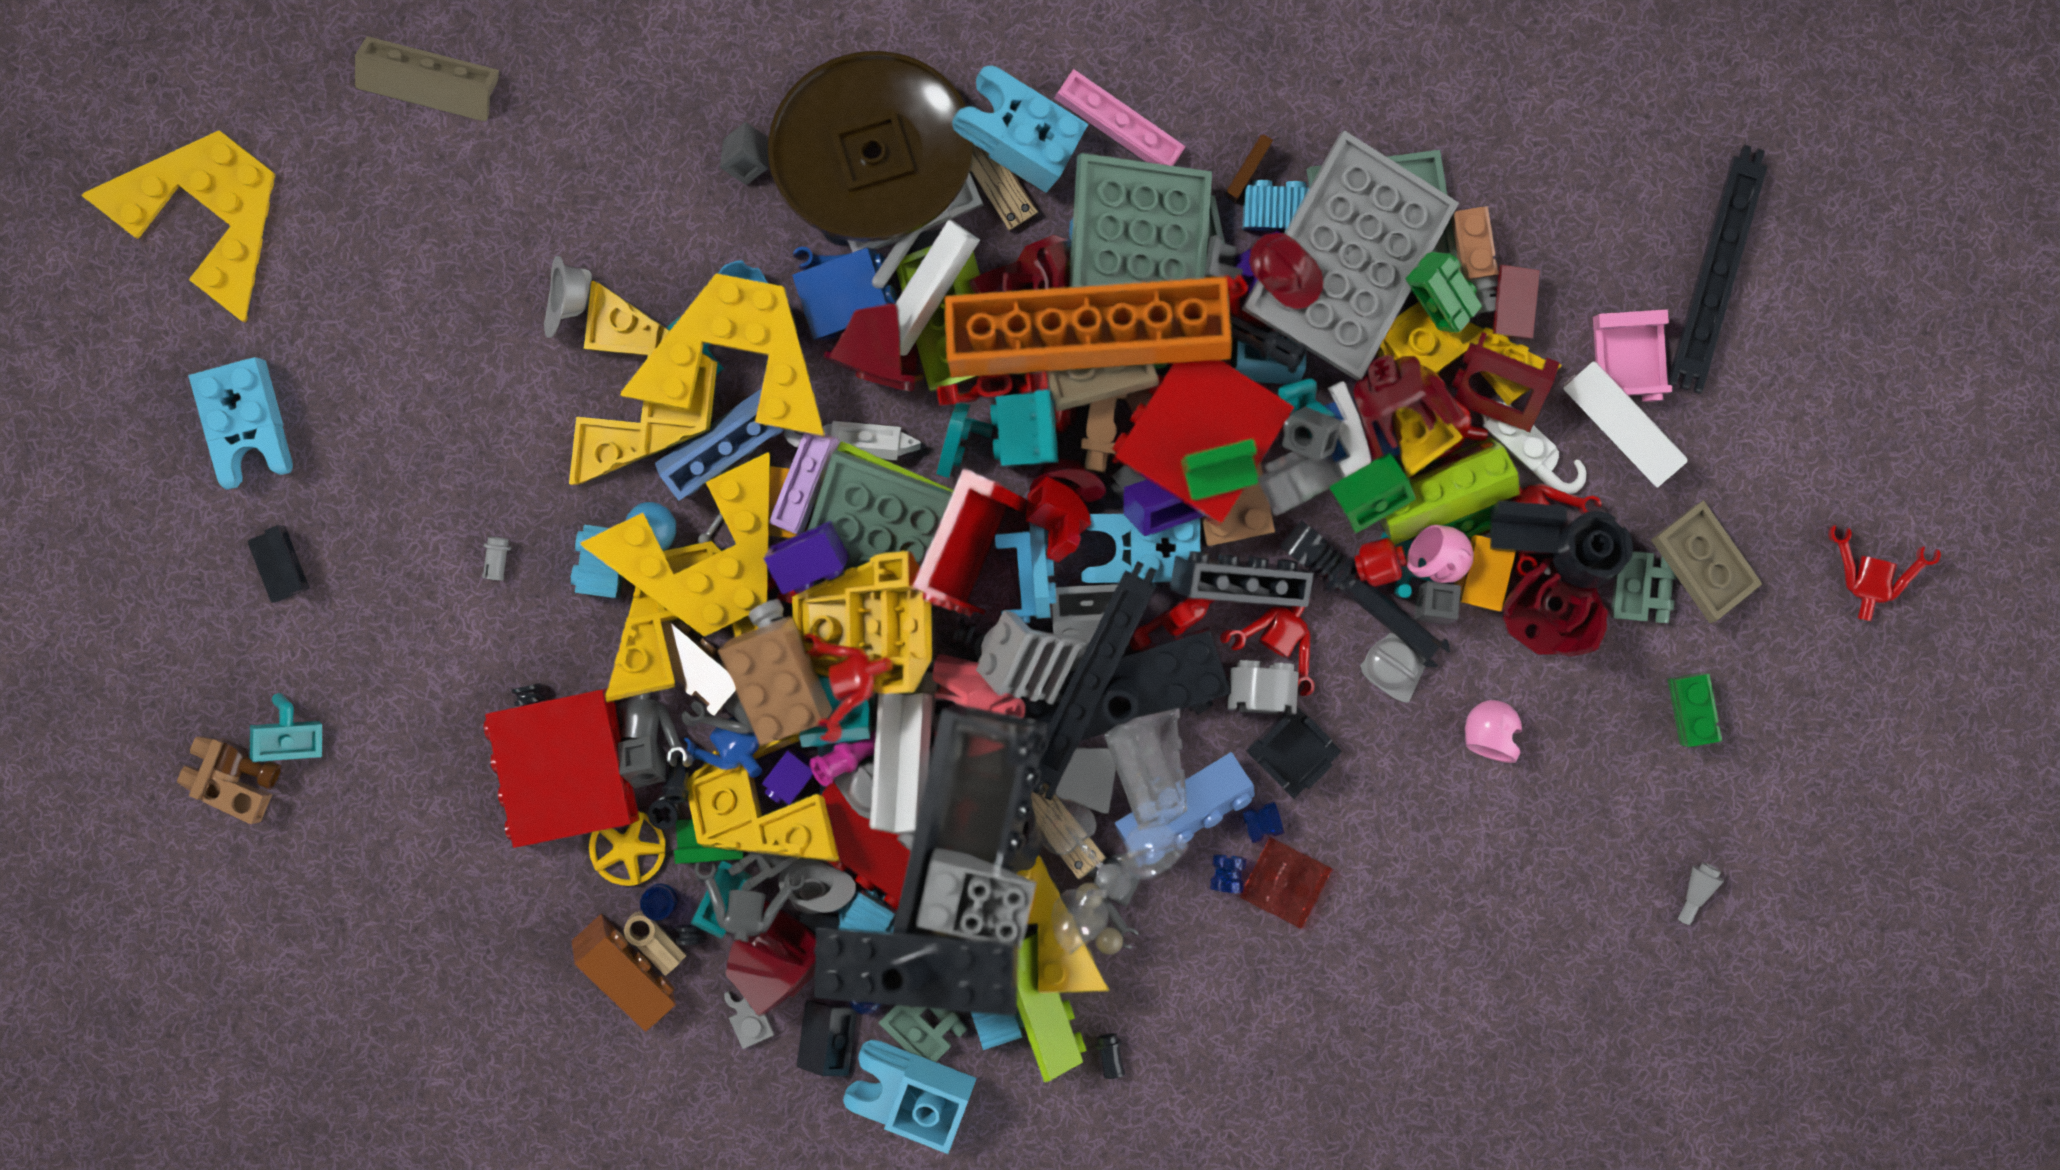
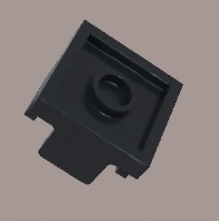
M1298 706L1296 714L1287 715L1286 709L1245 750L1293 799L1305 788L1310 789L1333 766L1331 762L1342 752L1332 742L1333 740Z

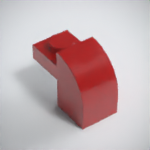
M1049 477L1043 479L1027 495L1026 521L1049 531L1047 558L1059 563L1069 553H1073L1078 548L1081 540L1079 534L1091 525L1088 509L1082 499L1072 489Z

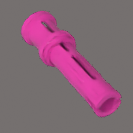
M876 730L871 732L868 739H862L850 744L839 743L834 747V751L823 757H813L810 760V766L817 781L821 785L827 786L832 783L833 778L844 772L851 773L855 771L859 762L874 755Z

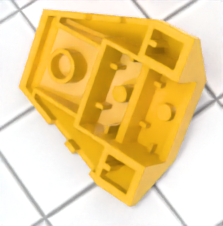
M905 551L878 554L870 558L869 562L857 568L852 567L844 571L843 575L831 581L825 580L793 596L792 619L806 651L810 650L814 644L803 641V637L810 633L824 638L829 644L863 649L871 662L883 657H889L892 662V669L874 676V689L872 691L879 694L914 692L932 660L931 602L922 599L921 597L924 592L913 587L921 570L913 553ZM828 654L818 658L808 655L815 672L829 677L831 666L848 659Z

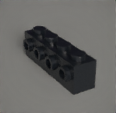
M1189 551V556L1175 555L1170 590L1190 598L1308 607L1314 573L1298 568V562L1278 559L1277 564H1269V559L1249 556L1248 562L1239 561V556L1230 554H1219L1218 559H1212L1210 554L1198 551Z

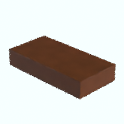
M1265 134L1260 135L1228 187L1225 197L1236 203L1271 146L1273 139Z

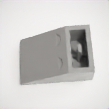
M1118 584L1055 587L1056 603H1052L1053 634L1085 640L1089 644ZM1065 646L1062 647V649H1061V651H1060V653H1059V655H1058L1059 658H1060V656H1061V654H1062V652H1063ZM1079 649L1069 672L1077 669L1086 650Z
M935 847L917 926L972 939L1019 943V949H1021L1036 882L972 855Z

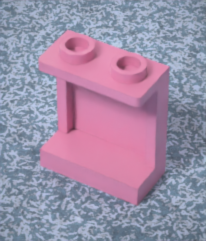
M1668 309L1606 313L1593 317L1596 362L1628 396L1642 395V402L1663 400V394L1672 392V385H1668L1664 335V325L1669 323Z

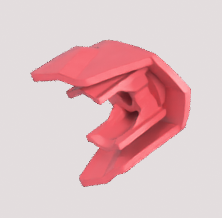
M943 654L937 656L932 680L942 685V687L935 692L934 698L950 700L956 704L1003 714L1007 710L1006 714L1024 717V701L1021 698H1014L1012 694L1008 693L997 695L976 671L979 663ZM975 718L1010 732H1014L1016 728L1013 725L1009 726V724L1004 725L999 722L995 723V721L990 722V720L986 721V719ZM973 727L966 756L980 755L1004 747L1010 740ZM938 730L934 731V736H937Z

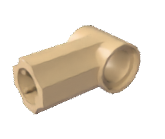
M635 912L627 920L624 928L627 941L635 945L665 976L687 956L682 948L656 923L654 917L648 912ZM639 920L646 922L650 928L649 934L642 937L635 935L631 928L632 923Z

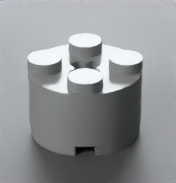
M1240 660L1239 663H1236V667L1230 668L1229 686L1231 694H1228V710L1237 709L1238 704L1240 705V712L1278 714V711L1285 712V708H1287V715L1296 714L1299 672L1294 671V664L1274 663L1269 668H1260L1259 661Z

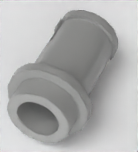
M488 537L487 543L483 545L486 548L482 578L504 580L507 550H511V546H508L509 539Z

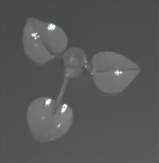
M1070 799L1051 803L1045 811L1040 827V837L1043 845L1050 852L1058 855L1069 854L1078 845L1099 869L1096 874V883L1100 889H1089L1085 895L1076 889L1068 890L1060 896L1054 905L1052 925L1055 936L1062 948L1068 954H1072L1080 946L1093 940L1102 932L1108 921L1109 914L1105 902L1097 896H1101L1103 899L1109 896L1115 900L1124 898L1131 888V875L1128 871L1137 878H1150L1160 874L1182 856L1189 846L1187 841L1161 823L1152 821L1142 823L1136 826L1126 838L1125 845L1129 853L1122 856L1121 870L1114 864L1104 865L1084 843L1083 840L1093 835L1096 830L1095 817L1084 804Z

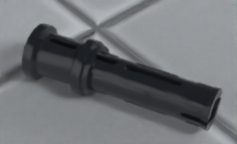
M1229 313L1230 324L1250 334L1247 335L1230 326V334L1233 339L1260 351L1259 355L1262 356V359H1272L1288 367V371L1291 373L1298 369L1305 356L1306 345L1302 343L1297 345L1281 337V333L1276 330L1267 332Z

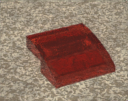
M1270 837L1239 897L1299 929H1304L1334 869Z

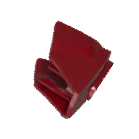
M1051 235L1024 247L1016 262L970 279L969 284L975 294L1069 288L1072 242L1070 239L1059 235Z
M895 303L855 310L846 330L834 349L824 352L823 359L851 372L856 371L855 376L905 391H914L916 382L922 381L924 375L916 370L919 357L916 342L907 355H901L899 307Z
M1384 355L1377 358L1369 365V373L1363 376L1354 387L1357 413L1372 460L1382 457L1383 454L1371 422L1375 420L1387 443L1392 448L1397 447L1396 440L1392 435L1394 427L1391 423L1392 413L1399 408L1406 407L1421 414L1429 431L1433 430L1437 418L1435 413L1447 426L1465 417L1435 372L1422 365L1414 355L1400 357L1397 360L1392 355Z
M1546 557L1536 569L1524 576L1507 597L1502 607L1504 612L1503 621L1507 633L1536 655L1561 654L1571 657L1596 651L1607 631L1608 610L1603 605L1598 594L1597 587L1585 589L1570 583H1564L1560 580L1561 576L1557 573L1552 557ZM1550 598H1553L1556 603L1553 610L1548 606ZM1528 625H1536L1535 635L1532 638H1528L1525 634L1526 627Z
M765 900V902H764V908H763V913H764V915H765V912H766L767 908H768L769 905L771 904L770 902H768V901H766V900ZM780 909L767 932L749 936L748 942L741 939L734 940L727 962L726 976L741 992L758 1017L768 1013L784 1001L787 996L792 999L815 975L816 936L806 925Z

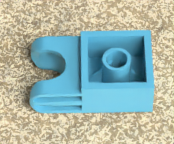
M992 65L985 66L980 70L976 78V88L991 102L994 113L982 112L974 107H965L954 116L952 120L953 129L965 139L990 153L989 158L1046 193L1060 178L1088 124L1003 70Z
M253 357L188 375L216 477L224 489L229 490L240 485L242 482V458L247 451L253 448H257L263 453L271 471L279 475L292 471L293 463L266 360ZM234 395H240L241 400L236 402V406H232Z
M1089 514L1091 525L1086 530L1101 531L1111 536L1115 542L1116 551L1109 563L1098 567H1087L1081 573V581L1086 583H1119L1125 570L1132 573L1137 561L1144 563L1139 577L1144 579L1149 568L1152 567L1157 571L1151 582H1171L1175 555L1189 556V551L1200 552V518L1144 537L1124 514ZM1164 537L1168 539L1169 544H1174V552H1169V558H1163L1162 552L1156 551V544H1161V538Z
M878 1040L865 1042L858 1056L860 1066L877 1077L881 1083L855 1081L848 1086L844 1094L843 1102L845 1107L853 1113L884 1124V1129L948 1154L977 1078Z

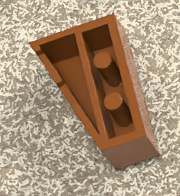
M602 913L571 940L575 965L645 1032L676 1005L673 994L675 988L664 975L658 976L651 969L650 962L641 953H637L624 936L613 927Z

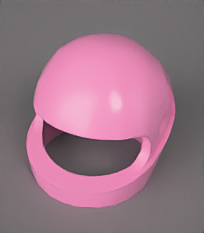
M1432 525L1422 530L1414 539L1408 551L1406 562L1409 570L1417 577L1429 576L1435 582L1450 583L1461 579L1469 571L1473 563L1474 553L1470 540L1463 532L1453 527ZM1420 558H1423L1426 561V566H1418V561Z
M1488 700L1478 704L1470 711L1466 719V747L1474 753L1489 759L1515 763L1521 754L1520 749L1512 740L1513 733L1522 732L1521 719L1518 713L1509 704L1498 700Z

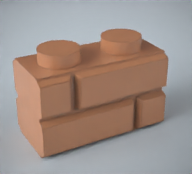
M1488 206L1455 211L1451 221L1457 259L1461 264L1460 272L1467 280L1497 276L1499 273L1497 261L1493 259L1495 249Z

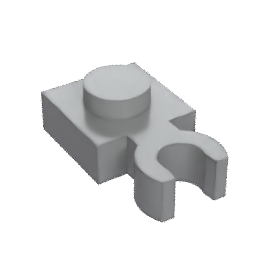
M730 991L725 993L726 1003L737 1011L736 1014L729 1017V1020L742 1049L775 1034L766 1014L758 1017L745 998L736 1001L733 999Z

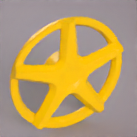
M638 811L640 821L630 824L624 834L617 832L613 828L595 831L591 834L589 853L594 869L602 877L614 884L632 886L643 883L650 879L663 863L666 852L664 834L661 829L654 827L649 822L647 814ZM643 820L647 821L654 828L660 844L640 841L639 833ZM599 832L613 845V849L600 860H598L596 854V840ZM659 854L654 867L645 875L640 876L638 856ZM618 861H623L630 879L617 878L608 873L605 868Z

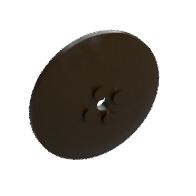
M864 51L829 60L817 66L797 81L785 95L775 112L768 137V160L775 185L783 200L800 219L813 228L833 237L858 242H875L910 234L926 226L941 215L956 199L967 180L973 160L974 144L959 135L952 125V120L956 113L965 108L966 105L955 87L940 72L926 63L907 55L886 51ZM869 147H878L882 150L880 156L875 159H868L863 154Z

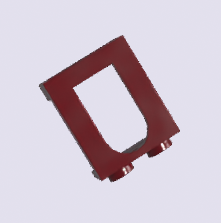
M1482 332L1477 345L1470 342L1463 359V362L1468 364L1466 370L1459 368L1452 384V388L1457 389L1455 399L1470 410L1530 433L1554 382L1560 362L1546 358L1542 369L1483 347L1487 334ZM1486 371L1529 387L1532 391L1523 411H1519L1477 394L1470 387L1469 378L1476 372Z

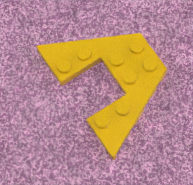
M218 130L88 190L81 195L132 236L139 239L176 190L182 187L230 225V228L189 280L234 316L246 323L252 288L256 279V267L261 253L265 221L270 206V195L273 190L276 174L227 135Z
M715 274L620 394L625 398L690 410L704 343L768 355L755 422L757 424L825 437L808 369L797 336L795 322L789 307V300L783 286Z
M591 281L584 349L649 357L670 330L602 284ZM702 352L690 410L643 401L641 423L576 417L569 484L580 485L710 431L717 362Z
M1420 301L1395 318L1376 352L1377 358L1384 355H1392L1395 360L1400 357L1414 355L1422 365L1438 374L1466 354L1470 342L1477 345L1483 332L1487 334L1483 343L1485 348L1542 369L1545 359L1528 352V347L1522 344H1513L1508 337L1493 334V330L1488 327L1482 329L1468 322L1461 332L1453 333L1438 330ZM1480 371L1507 406L1532 390L1529 387L1496 374ZM1402 407L1392 413V421L1405 474L1409 479L1456 445L1463 437L1452 424L1447 426L1436 413V424L1434 429L1429 431L1421 414Z
M767 452L706 482L736 545L676 574H673L644 513L580 542V544L706 637L747 617L753 609L767 602L768 566L763 558L768 552L770 455Z
M712 541L663 551L673 574L721 552ZM635 587L621 644L616 655L614 669L608 690L606 691V702L675 687L661 622L680 618L638 587ZM749 616L731 624L734 637L758 629V626L752 624Z
M799 732L783 737L777 742L772 741L761 746L759 744L758 750L753 755L754 759L800 741ZM713 752V754L720 756L719 752ZM705 762L702 768L696 770L688 778L687 788L690 791L688 800L699 845L708 848L828 861L839 860L823 796L816 794L762 816L754 778L748 774L743 765L736 769L722 770Z
M1038 855L1033 868L1017 872V875L1036 882L1026 925H1038V992H1109V987L1103 980L1093 960V956L1087 949L1082 935L1061 899L1060 893L1052 881L1041 856ZM936 930L932 935L961 938V936L940 932Z

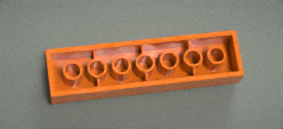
M1226 277L945 296L947 362L951 378L1231 359V334Z

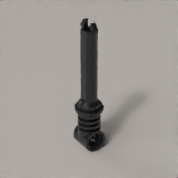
M1301 520L1280 547L1305 568L1310 566V572L1314 573L1317 571L1315 576L1317 578L1323 577L1322 582L1325 583L1326 591L1329 593L1334 591L1337 594L1345 593L1425 659L1423 663L1425 667H1437L1438 664L1430 658L1440 647L1449 653L1448 640L1444 638L1440 642L1379 590L1371 586L1367 581L1362 582L1358 574L1355 558H1347L1345 555L1339 557L1341 554L1339 550L1333 552L1334 546L1331 544L1326 546L1328 541Z

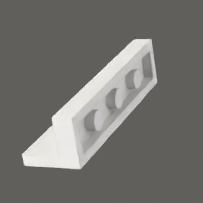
M948 220L896 302L899 307L901 355L909 353L980 239L954 221Z
M1592 361L1577 376L1574 374L1564 384L1563 389L1657 488L1687 463V457L1596 361Z
M927 693L910 695L879 694L870 821L872 829L898 835L915 833L928 777L933 695Z

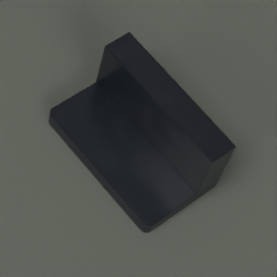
M1498 501L1491 509L1490 548L1499 551L1556 555L1558 553L1560 527L1567 520V506Z
M276 525L264 530L265 534L248 540L252 556L272 603L310 589L286 526Z
M806 1001L797 1067L820 1076L848 1075L858 1008L847 1005L828 1006L816 1001Z

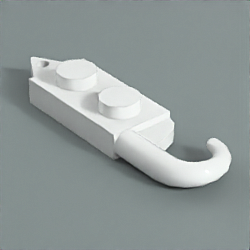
M1481 414L1484 422L1482 427L1487 429L1498 442L1547 486L1568 494H1574L1583 487L1586 482L1587 472L1585 466L1578 459L1574 461L1578 469V476L1574 482L1565 483L1552 472L1557 464L1559 451L1556 448L1557 446L1534 425L1529 433Z
M833 421L832 424L823 426L825 434L839 439V444L843 441L881 459L897 460L899 455L920 450L921 442L901 432V427ZM784 429L786 440L798 448L803 435Z

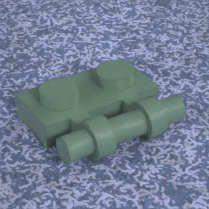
M1633 551L1629 563L1614 577L1611 618L1648 621L1649 608H1655V622L1669 623L1670 610H1674L1675 600H1671L1673 580H1677V576L1663 556L1661 557V567L1658 568L1653 567L1654 553ZM1652 578H1659L1658 598H1650Z
M894 1005L879 1021V1024L907 1052L934 1062L951 1047V1043L943 1036L949 1029L958 1037L968 1029L959 1019L960 1015L956 1011L929 1008L941 1020L933 1027L921 1015L926 1008Z

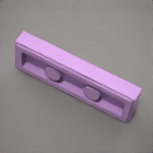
M807 433L803 434L769 520L770 524L798 535L804 532L822 487L832 453L839 444V439L825 434V437Z

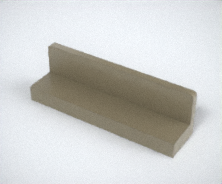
M369 36L365 38L355 54V87L357 89L480 121H486L489 117L490 95L499 78V70Z

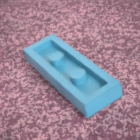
M1029 522L1037 619L1051 618L1050 604L1056 603L1055 582L1048 583L1047 576H1054L1053 560L1047 558L1045 549H1048L1049 531Z

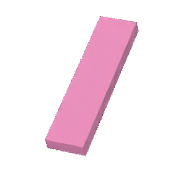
M1075 69L1072 70L1054 99L1145 162L1174 166L1186 147Z

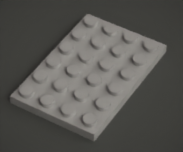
M1344 130L1339 134L1284 234L1296 240L1318 264L1324 281L1322 293L1316 302L1310 306L1293 309L1285 307L1278 302L1257 280L1241 309L1295 343L1306 345L1308 351L1358 381L1365 374L1411 291L1405 278L1415 267L1419 266L1418 263L1427 253L1433 251L1459 202Z

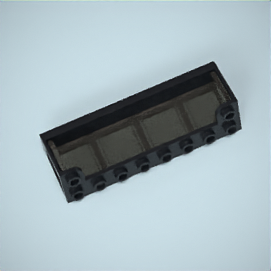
M956 704L942 710L893 932L967 938L917 926L935 847L969 854L1017 874L1015 861L1025 841V836L1022 832L1024 823L1032 811L1030 797L1032 789L1035 788L1040 777V770L1037 768L1040 756L1047 747L1048 737L1045 734L1048 724L961 704Z

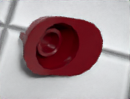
M1267 234L1256 241L1250 252V268L1257 280L1285 307L1293 309L1306 308L1316 302L1322 293L1324 281L1321 269L1309 253L1296 240L1286 234Z
M1058 458L1059 463L1045 464L1040 476L1034 479L1029 487L1030 491H1032L1043 479L1049 477L1068 486L1084 503L1098 500L1106 492L1105 484L1093 473L1087 472L1084 469L1085 465L1080 461L1068 458Z

